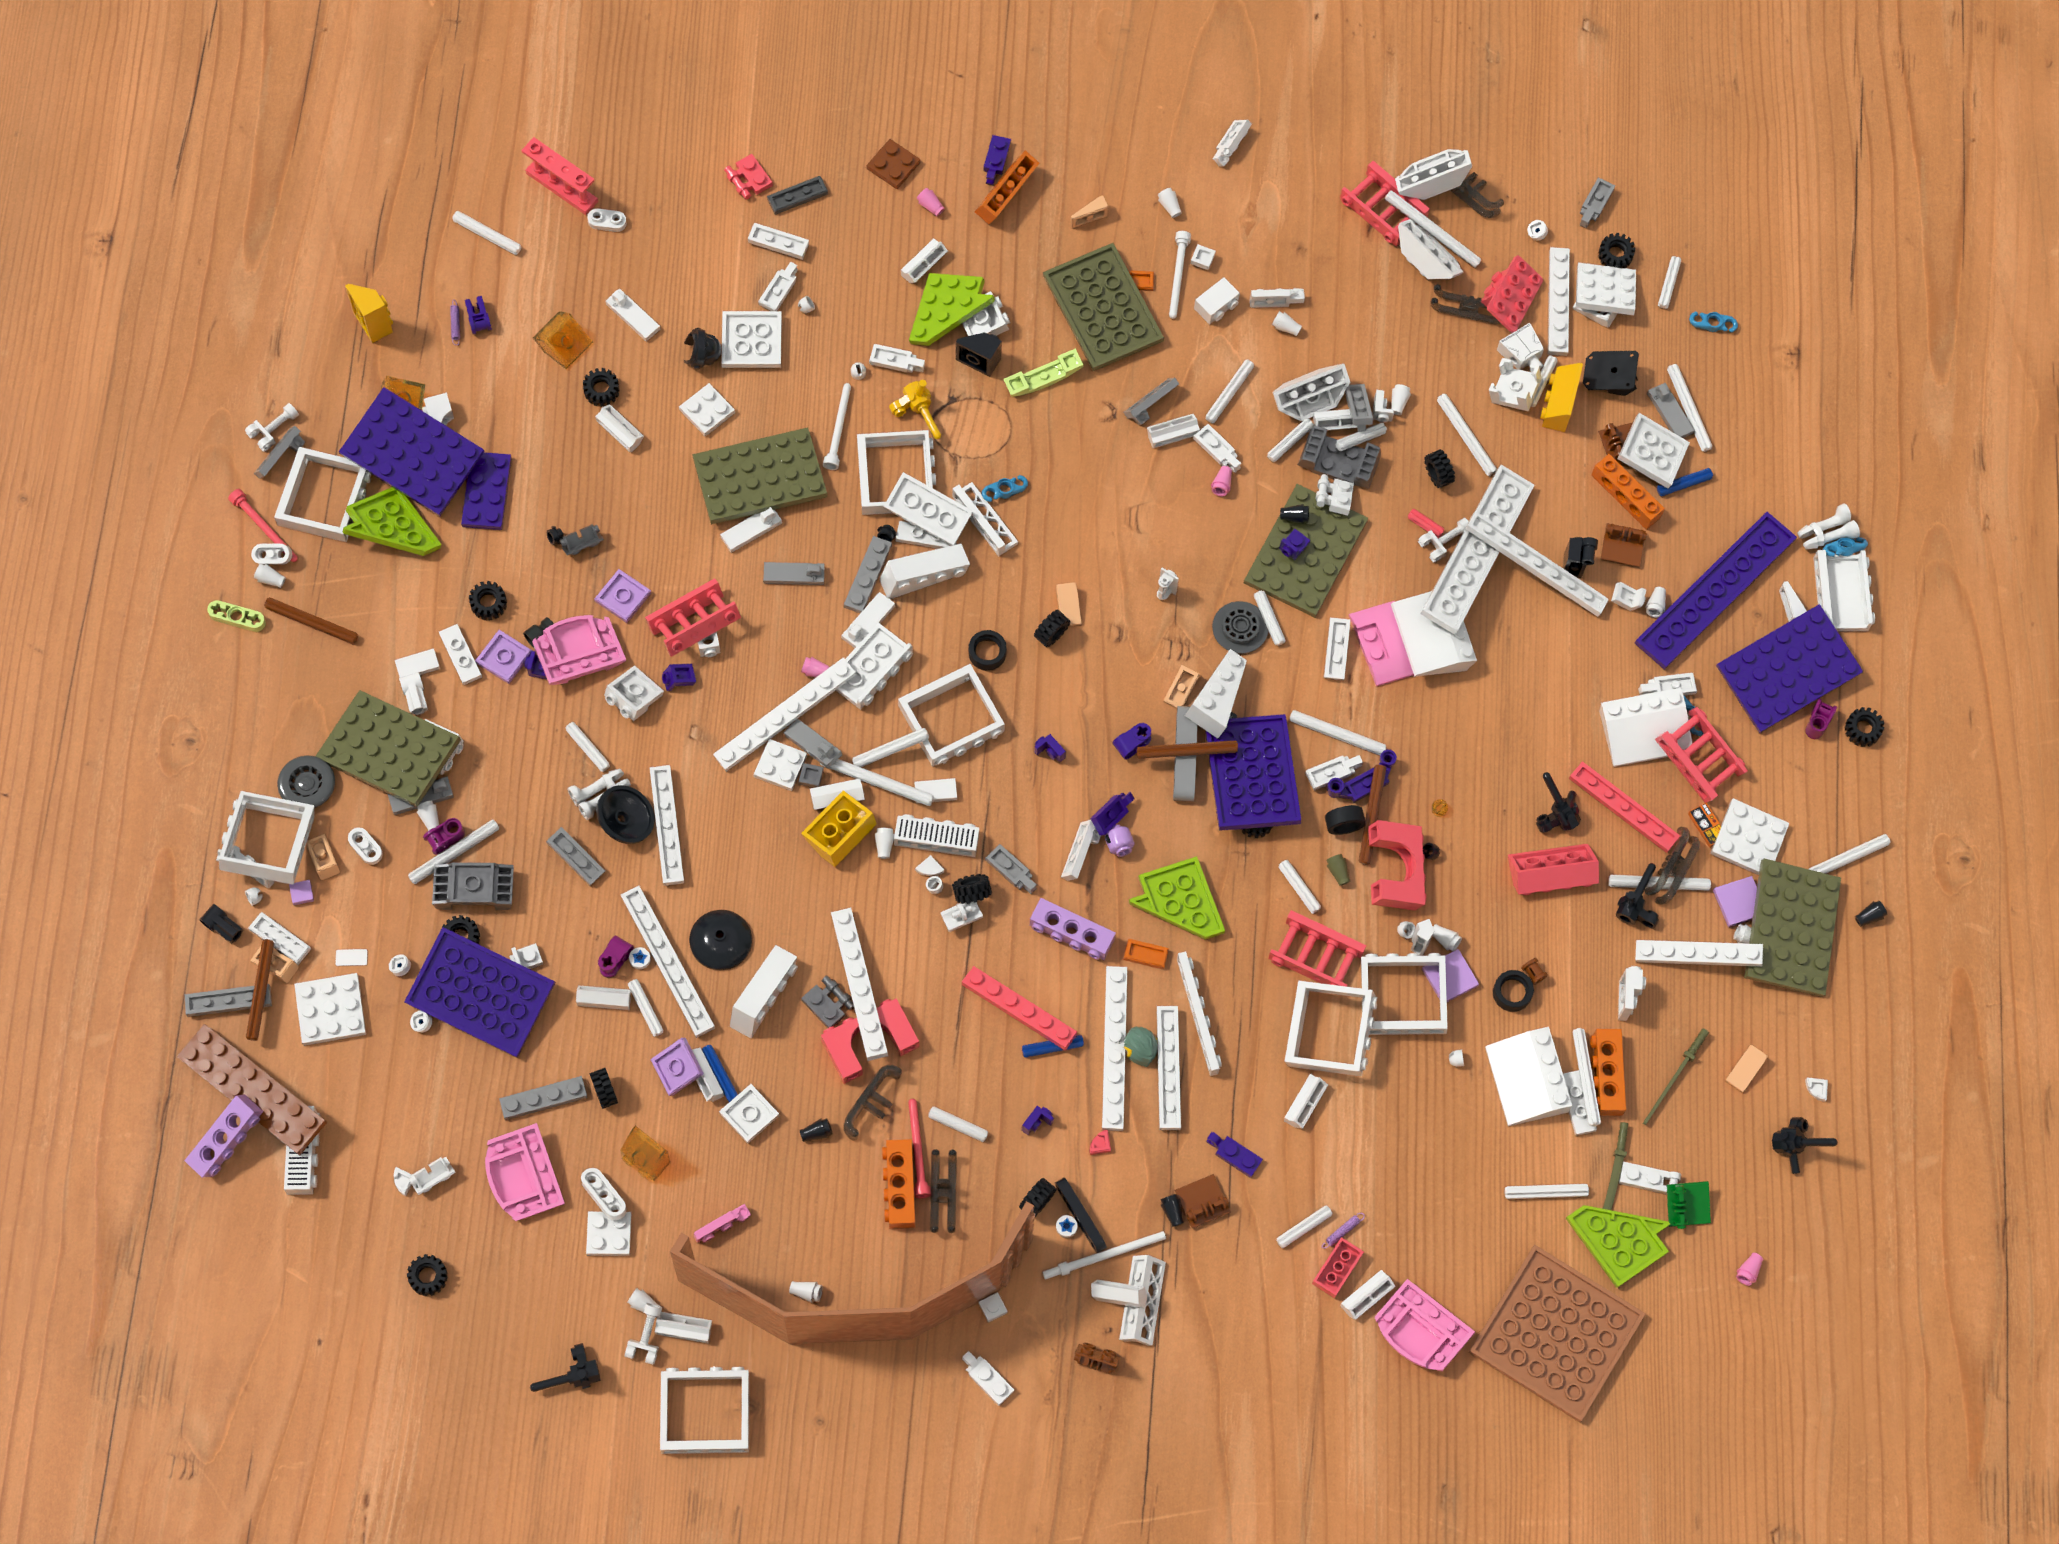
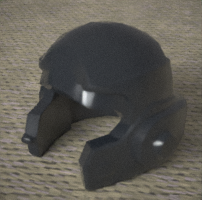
M701 328L693 329L684 341V344L693 346L690 360H684V363L691 365L696 370L703 368L705 365H712L720 357L721 344L715 336L707 334Z

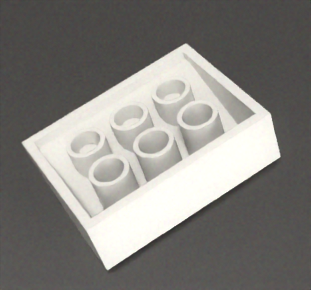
M1431 592L1391 603L1414 677L1467 671L1477 661L1464 620L1454 635L1420 614Z
M1681 688L1603 702L1599 710L1613 767L1668 757L1655 738L1666 731L1673 734L1688 721L1686 704ZM1690 730L1677 740L1681 749L1685 750L1692 744Z
M1549 1027L1528 1031L1485 1046L1508 1126L1556 1116L1570 1111L1572 1103Z

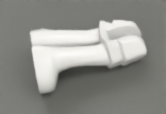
M1843 503L1837 507L1834 516L1817 523L1812 522L1809 526H1804L1797 534L1800 539L1815 534L1816 537L1809 539L1803 544L1804 548L1808 550L1817 549L1818 546H1824V544L1840 538H1858L1860 530L1854 520L1850 521L1851 512L1849 507ZM1845 524L1839 529L1823 534L1824 530Z
M621 769L609 771L608 774L602 775L600 779L586 788L579 789L575 785L567 788L572 801L586 820L594 816V811L602 794L590 801H586L588 798L604 788L609 789L618 785L631 786L628 779H624L616 784L614 783L624 775Z

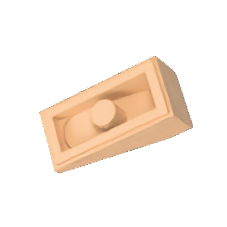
M1104 196L1096 198L1071 216V228L1107 217L1108 205Z
M1076 583L1056 585L1059 611L1071 621L1069 626L1081 625Z
M1181 665L1163 701L1176 708L1177 706H1184L1200 674Z
M325 834L308 840L306 845L320 880L339 874L340 870Z
M261 946L250 960L257 966L259 963ZM273 950L269 973L288 983L299 966L292 959Z
M1750 1045L1725 1081L1743 1093L1768 1056L1753 1045Z

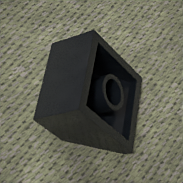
M985 332L957 339L956 360L990 377L1001 360L1002 341L996 335H989Z

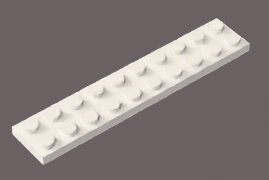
M1500 465L1475 511L1510 533L1534 484L1505 466ZM1465 529L1420 614L1455 635L1499 551Z

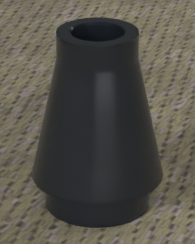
M1301 504L1280 508V520L1302 524L1309 522V506Z
M1873 901L1854 917L1858 925L1862 927L1884 919L1887 911L1881 901Z
M820 1118L800 1130L803 1142L825 1139L833 1134L827 1118Z
M1177 1194L1160 1199L1162 1203L1160 1206L1169 1219L1171 1226L1183 1224L1180 1198L1178 1199Z

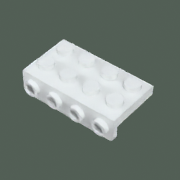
M877 623L845 659L856 672V676L836 691L860 710L864 705L868 706L874 698L873 695L877 691L880 692L887 684L886 681L890 676L894 677L900 670L899 666L903 662L910 660L913 655V646L910 643H904L880 623Z

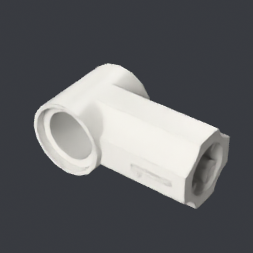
M419 672L400 677L399 680L403 693L406 695L410 713L412 715L423 714L428 708Z

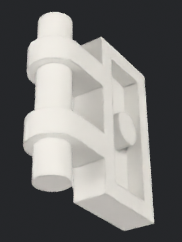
M1321 475L1317 485L1319 489L1316 493L1317 506L1323 507L1326 504L1329 505V511L1348 516L1354 483L1334 479V482L1330 483L1327 475Z

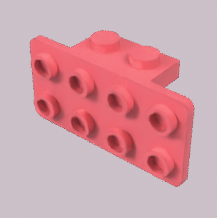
M1519 255L1513 258L1508 269L1502 272L1498 271L1492 276V282L1485 289V295L1481 301L1487 307L1488 312L1511 333L1517 331L1543 282V278Z

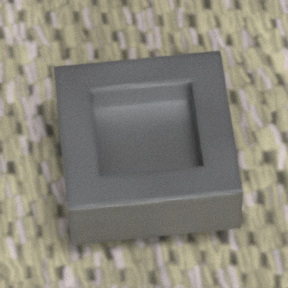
M803 763L799 785L813 788L819 787L824 768Z

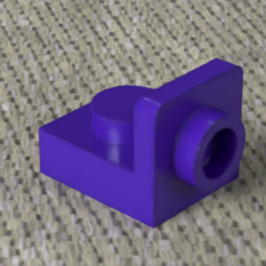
M1294 529L1286 539L1283 538L1281 540L1279 549H1281V552L1286 557L1296 560L1310 544L1311 540Z
M531 651L530 657L527 656L525 661L528 675L547 679L536 651Z
M670 664L662 674V681L667 691H671L675 686H693L696 683L692 664Z
M1051 734L1046 737L1042 736L1036 741L1034 746V753L1036 755L1047 749L1046 752L1053 760L1056 759L1059 763L1066 758V751Z
M1036 1106L1023 1123L1021 1131L1027 1135L1031 1131L1035 1132L1042 1123L1040 1119L1051 1126L1054 1122L1052 1112L1045 1107L1041 1109L1039 1106Z

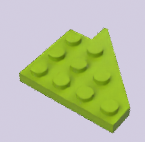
M929 273L909 342L912 345L929 346L995 301L993 295L981 294L985 283L984 278Z
M393 487L348 505L346 508V512L354 521V523L343 527L342 532L346 535L421 556L441 548L442 544L407 497Z
M1197 856L1138 876L1144 894L1129 899L1130 905L1205 940L1225 933L1223 923Z
M1583 1205L1566 1217L1568 1223L1616 1288L1669 1252L1657 1236L1659 1232L1670 1225L1669 1221Z

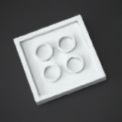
M1578 263L1576 308L1634 315L1636 270Z
M722 311V368H781V311Z
M1639 413L1634 419L1617 459L1664 487L1669 488L1674 481L1690 442Z
M1733 798L1730 801L1710 854L1759 875L1762 859L1776 860L1789 823Z
M357 973L294 984L303 1046L366 1035L359 976Z

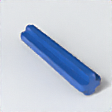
M1706 468L1674 479L1669 488L1660 484L1657 486V492L1659 496L1676 492L1712 479L1713 473L1710 468Z
M1076 1035L1066 1050L1082 1047L1084 1045L1082 1035ZM1051 1041L1022 1046L1024 1057L1063 1050Z
M707 1045L702 1048V1051L728 1102H730L738 1094L712 1045Z

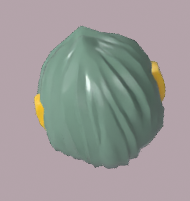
M1136 1026L1131 1028L1126 1035L1124 1049L1127 1051V1057L1132 1062L1148 1067L1150 1062L1156 1057L1158 1041L1150 1030Z

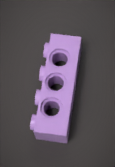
M1040 898L1029 923L1034 931L1038 933L1045 932L1051 935L1050 937L1057 942L1064 941L1072 949L1077 951L1083 950L1096 960H1099V958L1105 960L1116 935L1115 932L1043 898ZM1049 919H1056L1058 924L1050 925L1047 921ZM1072 927L1075 928L1077 932L1075 934H1069L1066 930ZM1092 936L1096 941L1088 943L1085 938Z
M236 1095L184 1161L202 1178L215 1176L221 1170V1164L233 1155V1149L236 1145L245 1140L248 1130L259 1122V1116L263 1111L246 1095ZM238 1116L241 1121L239 1126L236 1123V1119ZM224 1133H226L228 1137L226 1142L223 1139ZM212 1149L214 1150V1153H215L213 1159H212V1157H211V1155H210V1152H211Z

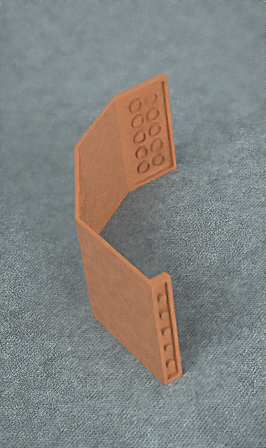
M1026 1201L991 1263L908 1308L784 1312L696 1262L690 1239L687 1235L683 1233L679 1235L670 1250V1254L679 1282L788 1344L912 1340L979 1303V1301L999 1292L1002 1286L1006 1287L1012 1277V1268L1017 1269L1022 1260L1023 1249L1027 1251L1032 1243L1035 1213H1033L1034 1205Z

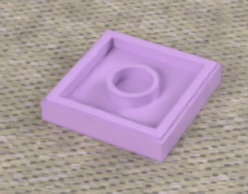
M618 569L594 600L606 610L628 623L650 596L651 590Z
M498 630L475 662L510 684L525 664L526 657H530L532 650L501 630Z
M1752 876L1713 889L1728 928L1753 920L1757 886Z
M1459 949L1445 955L1447 1002L1478 987L1479 983ZM1439 966L1422 967L1423 973L1440 1000Z
M680 1038L651 1059L669 1096L675 1095L704 1074L686 1038Z

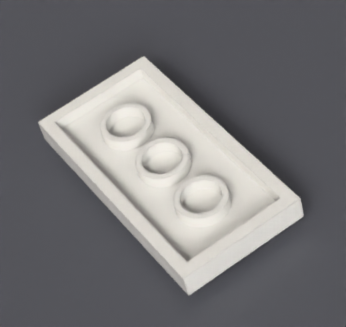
M904 472L883 506L884 509L951 546L955 545L973 513V510Z

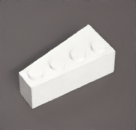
M957 544L889 560L879 580L886 597L893 599L953 577H961L966 573L970 563L962 544Z
M1230 649L1184 716L1216 738H1219L1226 729L1247 660Z
M775 945L734 1004L730 1021L731 1028L749 1038L753 1037L767 1012L774 1005L778 994L785 989L788 978L790 976L793 977L798 968L796 965L797 956Z

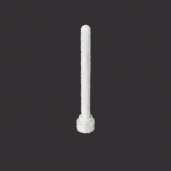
M1178 231L1175 237L1178 251L1169 312L1171 319L1177 317L1185 250L1191 241V234L1187 231Z
M845 383L843 386L830 452L824 457L823 467L828 470H837L840 460L837 452L851 391L849 383Z

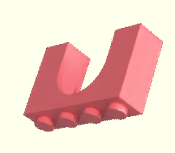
M1382 820L1374 822L1368 826L1369 846L1387 848L1398 853L1405 863L1406 876L1402 882L1380 879L1371 884L1372 905L1415 911L1424 906L1426 902L1422 826Z
M897 998L892 1001L891 999L883 1001L876 1008L881 1028L892 1039L900 1057L919 1048V1040ZM853 1017L844 1020L842 1025L836 1028L834 1026L827 1028L823 1031L824 1034L821 1035V1041L844 1084L863 1075L862 1067L851 1047L854 1037L860 1032L858 1020Z

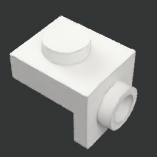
M1622 582L1616 583L1611 601L1629 611L1638 609L1645 602L1646 589L1635 590Z

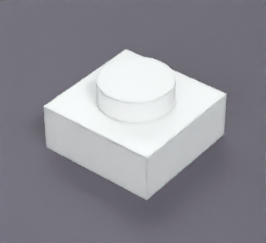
M1197 245L1190 264L1209 270L1216 251Z
M998 1292L979 1301V1306L988 1323L1008 1312Z

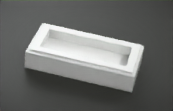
M434 648L395 660L399 677L418 672L422 675L440 669Z
M955 778L914 782L916 789L933 795V802L957 800Z

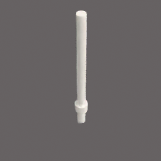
M1162 1231L1069 1263H1060L1057 1267L1042 1271L1043 1277L1046 1280L1058 1275H1068L1070 1271L1165 1240V1233Z

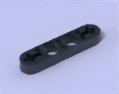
M1063 1177L1056 1181L1055 1186L1095 1252L1098 1253L1107 1248L1102 1236L1066 1178Z

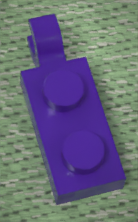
M992 135L983 171L987 172L986 184L994 185L996 174H1003L1011 145L1010 138Z
M1131 792L1127 795L1124 793L1114 795L1090 818L1099 835H1106L1129 812L1126 806L1135 799Z
M1211 1132L1206 1142L1218 1149L1215 1154L1216 1156L1250 1178L1263 1160L1228 1136L1223 1141L1217 1134Z

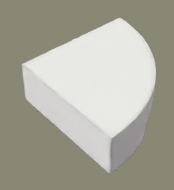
M931 855L915 868V871L923 876H938L944 873V869Z
M1807 1077L1805 1083L1809 1093L1817 1100L1826 1102L1828 1080Z
M396 1167L393 1174L395 1186L402 1195L406 1196L412 1186L409 1181L412 1174Z

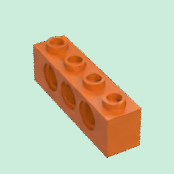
M1025 150L1017 157L974 212L986 223L990 224L997 218L1036 169L1039 162Z
M1610 454L1595 465L1591 476L1646 530L1661 518L1665 508Z
M1596 1029L1590 1037V1047L1594 1048V1056L1591 1057V1067L1595 1068L1593 1080L1600 1116H1623L1626 1111L1622 1029ZM1606 1048L1610 1050L1611 1055H1604L1601 1049ZM1603 1069H1609L1612 1072V1076L1605 1075ZM1604 1089H1610L1613 1092V1096H1607L1604 1093Z
M912 1139L886 1140V1147H882L883 1160H887V1168H883V1181L888 1180V1188L884 1189V1201H888L889 1209H884L885 1222H889V1229L915 1228ZM900 1159L903 1161V1165L901 1167H894L892 1162ZM901 1180L904 1182V1186L896 1188L893 1186V1182ZM896 1201H903L905 1206L902 1209H897L893 1204Z

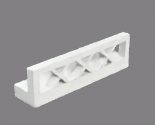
M972 482L963 488L957 485L952 489L954 500L973 510L969 519L998 557L1018 544L1017 539L989 503L983 499L982 494ZM969 490H972L975 494L974 501L966 494ZM976 506L985 507L987 510L986 516L982 515ZM988 521L996 522L998 524V531L994 530ZM999 535L1008 537L1011 542L1005 545Z
M1150 1255L1133 1256L1128 1284L1145 1287V1294L1148 1296L1144 1308L1125 1305L1119 1340L1124 1342L1136 1341L1147 1346L1153 1345L1165 1261ZM1153 1264L1158 1265L1155 1276L1152 1272ZM1150 1285L1154 1289L1152 1296L1148 1292ZM1147 1305L1150 1309L1149 1317H1147L1145 1313V1308ZM1144 1326L1147 1330L1146 1338L1141 1337Z

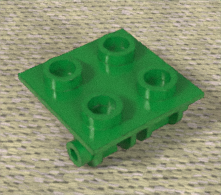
M1709 1181L1666 1185L1669 1227L1677 1226L1678 1229H1684L1686 1225L1711 1223Z

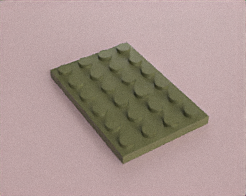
M1114 243L1043 272V277L1093 371L1164 341L1159 327Z
M808 427L692 454L711 525L758 514L770 507L772 510L827 497L826 487Z
M1296 484L1284 508L1301 504L1309 506V522L1302 524L1280 520L1279 515L1244 579V584L1256 590H1262L1265 594L1316 618L1364 529L1368 517L1351 509L1347 516L1329 511V505L1326 504L1323 507L1317 506L1316 492ZM1294 529L1311 540L1310 544L1296 560L1286 557L1281 552V549H1279L1281 540L1283 538L1286 539Z
M359 690L315 757L321 758L333 768L418 807L461 739L447 730Z
M1765 858L1761 860L1749 944H1763L1762 967L1746 966L1744 978L1819 997L1826 995L1841 877Z

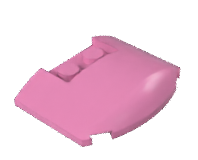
M1395 601L1349 614L1376 687L1414 675L1391 607V603Z
M593 615L567 618L543 630L544 634L532 641L549 685L568 683L569 680L604 669L607 671L626 662L625 655L608 617H604V620L593 618Z
M537 1123L488 1140V1150L485 1157L488 1182L497 1202L505 1212L513 1217V1220L519 1221L565 1204Z
M1408 1279L1375 1316L1382 1335L1400 1355L1421 1367L1437 1371H1443L1475 1334V1331Z

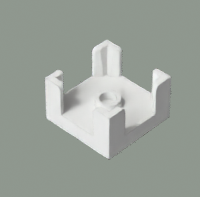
M1502 358L1499 364L1501 375L1496 387L1494 383H1491L1489 388L1491 402L1529 411L1542 380L1540 367L1530 365L1531 372L1513 368L1511 360Z

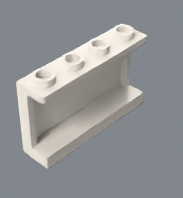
M1817 550L1813 560L1818 605H1821L1837 631H1869L1872 624L1875 623V613L1871 610L1873 595L1870 594L1869 590L1871 576L1868 575L1867 571L1869 568V557H1866L1865 550H1861L1858 555H1835L1834 557L1827 556L1826 550Z

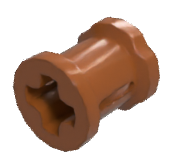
M1533 958L1521 967L1531 978L1533 985L1538 984L1548 976L1547 972H1543L1537 963V958Z

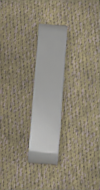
M1177 706L1175 744L1197 743V724L1184 716L1190 708L1189 706ZM1196 755L1175 757L1174 801L1194 802Z

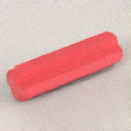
M1412 509L1408 514V519L1428 532L1432 530L1437 538L1443 534L1444 528L1416 509Z

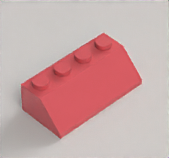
M1588 844L1508 855L1513 886L1518 895H1530L1541 891L1551 892L1555 889L1567 890L1577 886L1589 887L1599 883V861Z

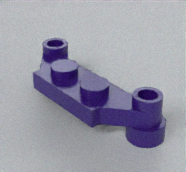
M1384 750L1379 759V765L1386 767L1383 787L1389 784L1388 776L1391 767L1394 766L1397 759L1395 752L1392 750ZM1374 768L1346 783L1340 778H1332L1327 786L1329 796L1332 798L1351 799L1355 803L1370 795Z

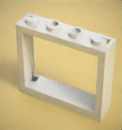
M928 430L857 434L862 515L892 513L883 508L886 502L870 503L866 448L923 444L926 485L933 488V485H936V474L931 472V467H935L934 455H930V449H933V438H929Z
M299 447L274 516L277 526L347 542L349 535L342 532L343 527L352 524L354 521L346 510L340 527L290 516L292 506L308 461L358 472L348 505L365 499V487L371 481V473L347 458Z
M971 664L898 699V706L911 730L915 732L922 728L911 708L971 680L995 723L936 752L928 739L920 742L919 744L932 767L941 763L945 764L949 758L955 755L959 757L972 747H980L990 738L996 739L1005 730L1002 718Z
M241 791L239 798L233 803L234 813L229 815L228 832H224L222 836V850L218 849L216 861L219 862V870L294 885L314 821V805ZM246 808L301 819L286 868L230 858Z
M1392 953L1386 956L1367 954L1365 957H1361L1362 989H1368V966H1439V1021H1374L1373 1030L1369 1031V1035L1447 1034L1445 956H1441L1439 953H1430L1428 956H1420L1417 953L1399 956ZM1362 998V1012L1365 998Z
M1298 981L1285 1056L1287 1066L1362 1076L1363 1070L1366 1069L1368 1059L1365 1058L1366 1050H1370L1371 1046L1369 1031L1373 1030L1374 1027L1372 1013L1373 1009L1377 1008V997H1375L1373 990ZM1309 991L1365 998L1354 1065L1298 1057Z
M696 1367L688 1368V1371H679L678 1368H667L666 1371H661V1454L749 1452V1371L745 1370L744 1367H732L731 1370L712 1367L710 1371H701V1368ZM742 1379L741 1440L667 1441L668 1380Z

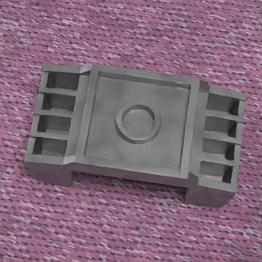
M1313 426L1298 465L1311 470L1315 474H1325L1330 479L1354 483V486L1369 489L1381 457L1380 447L1367 442L1365 449L1353 446L1339 451L1335 445L1337 439L1326 436L1328 429Z
M454 862L450 864H434L432 905L436 909L452 910V905H494L496 910H510L512 906L514 865Z

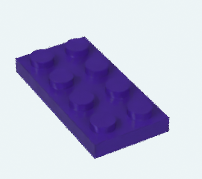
M484 452L467 478L461 522L462 527L502 530L512 459L511 454Z

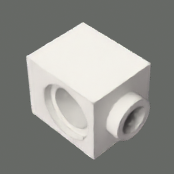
M717 632L698 642L701 657H714L720 653ZM705 640L713 641L711 644L708 645L703 643Z

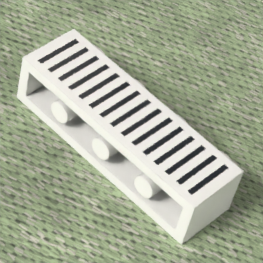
M905 814L897 817L894 846L976 857L979 827L968 823L958 825L948 820L938 822L928 817L918 819L912 815Z
M308 1106L314 1112L317 1113V1110L314 1106ZM319 1133L300 1156L286 1145L284 1190L287 1195L313 1194V1188H317V1175H314V1167H318V1154H315V1147L319 1146Z

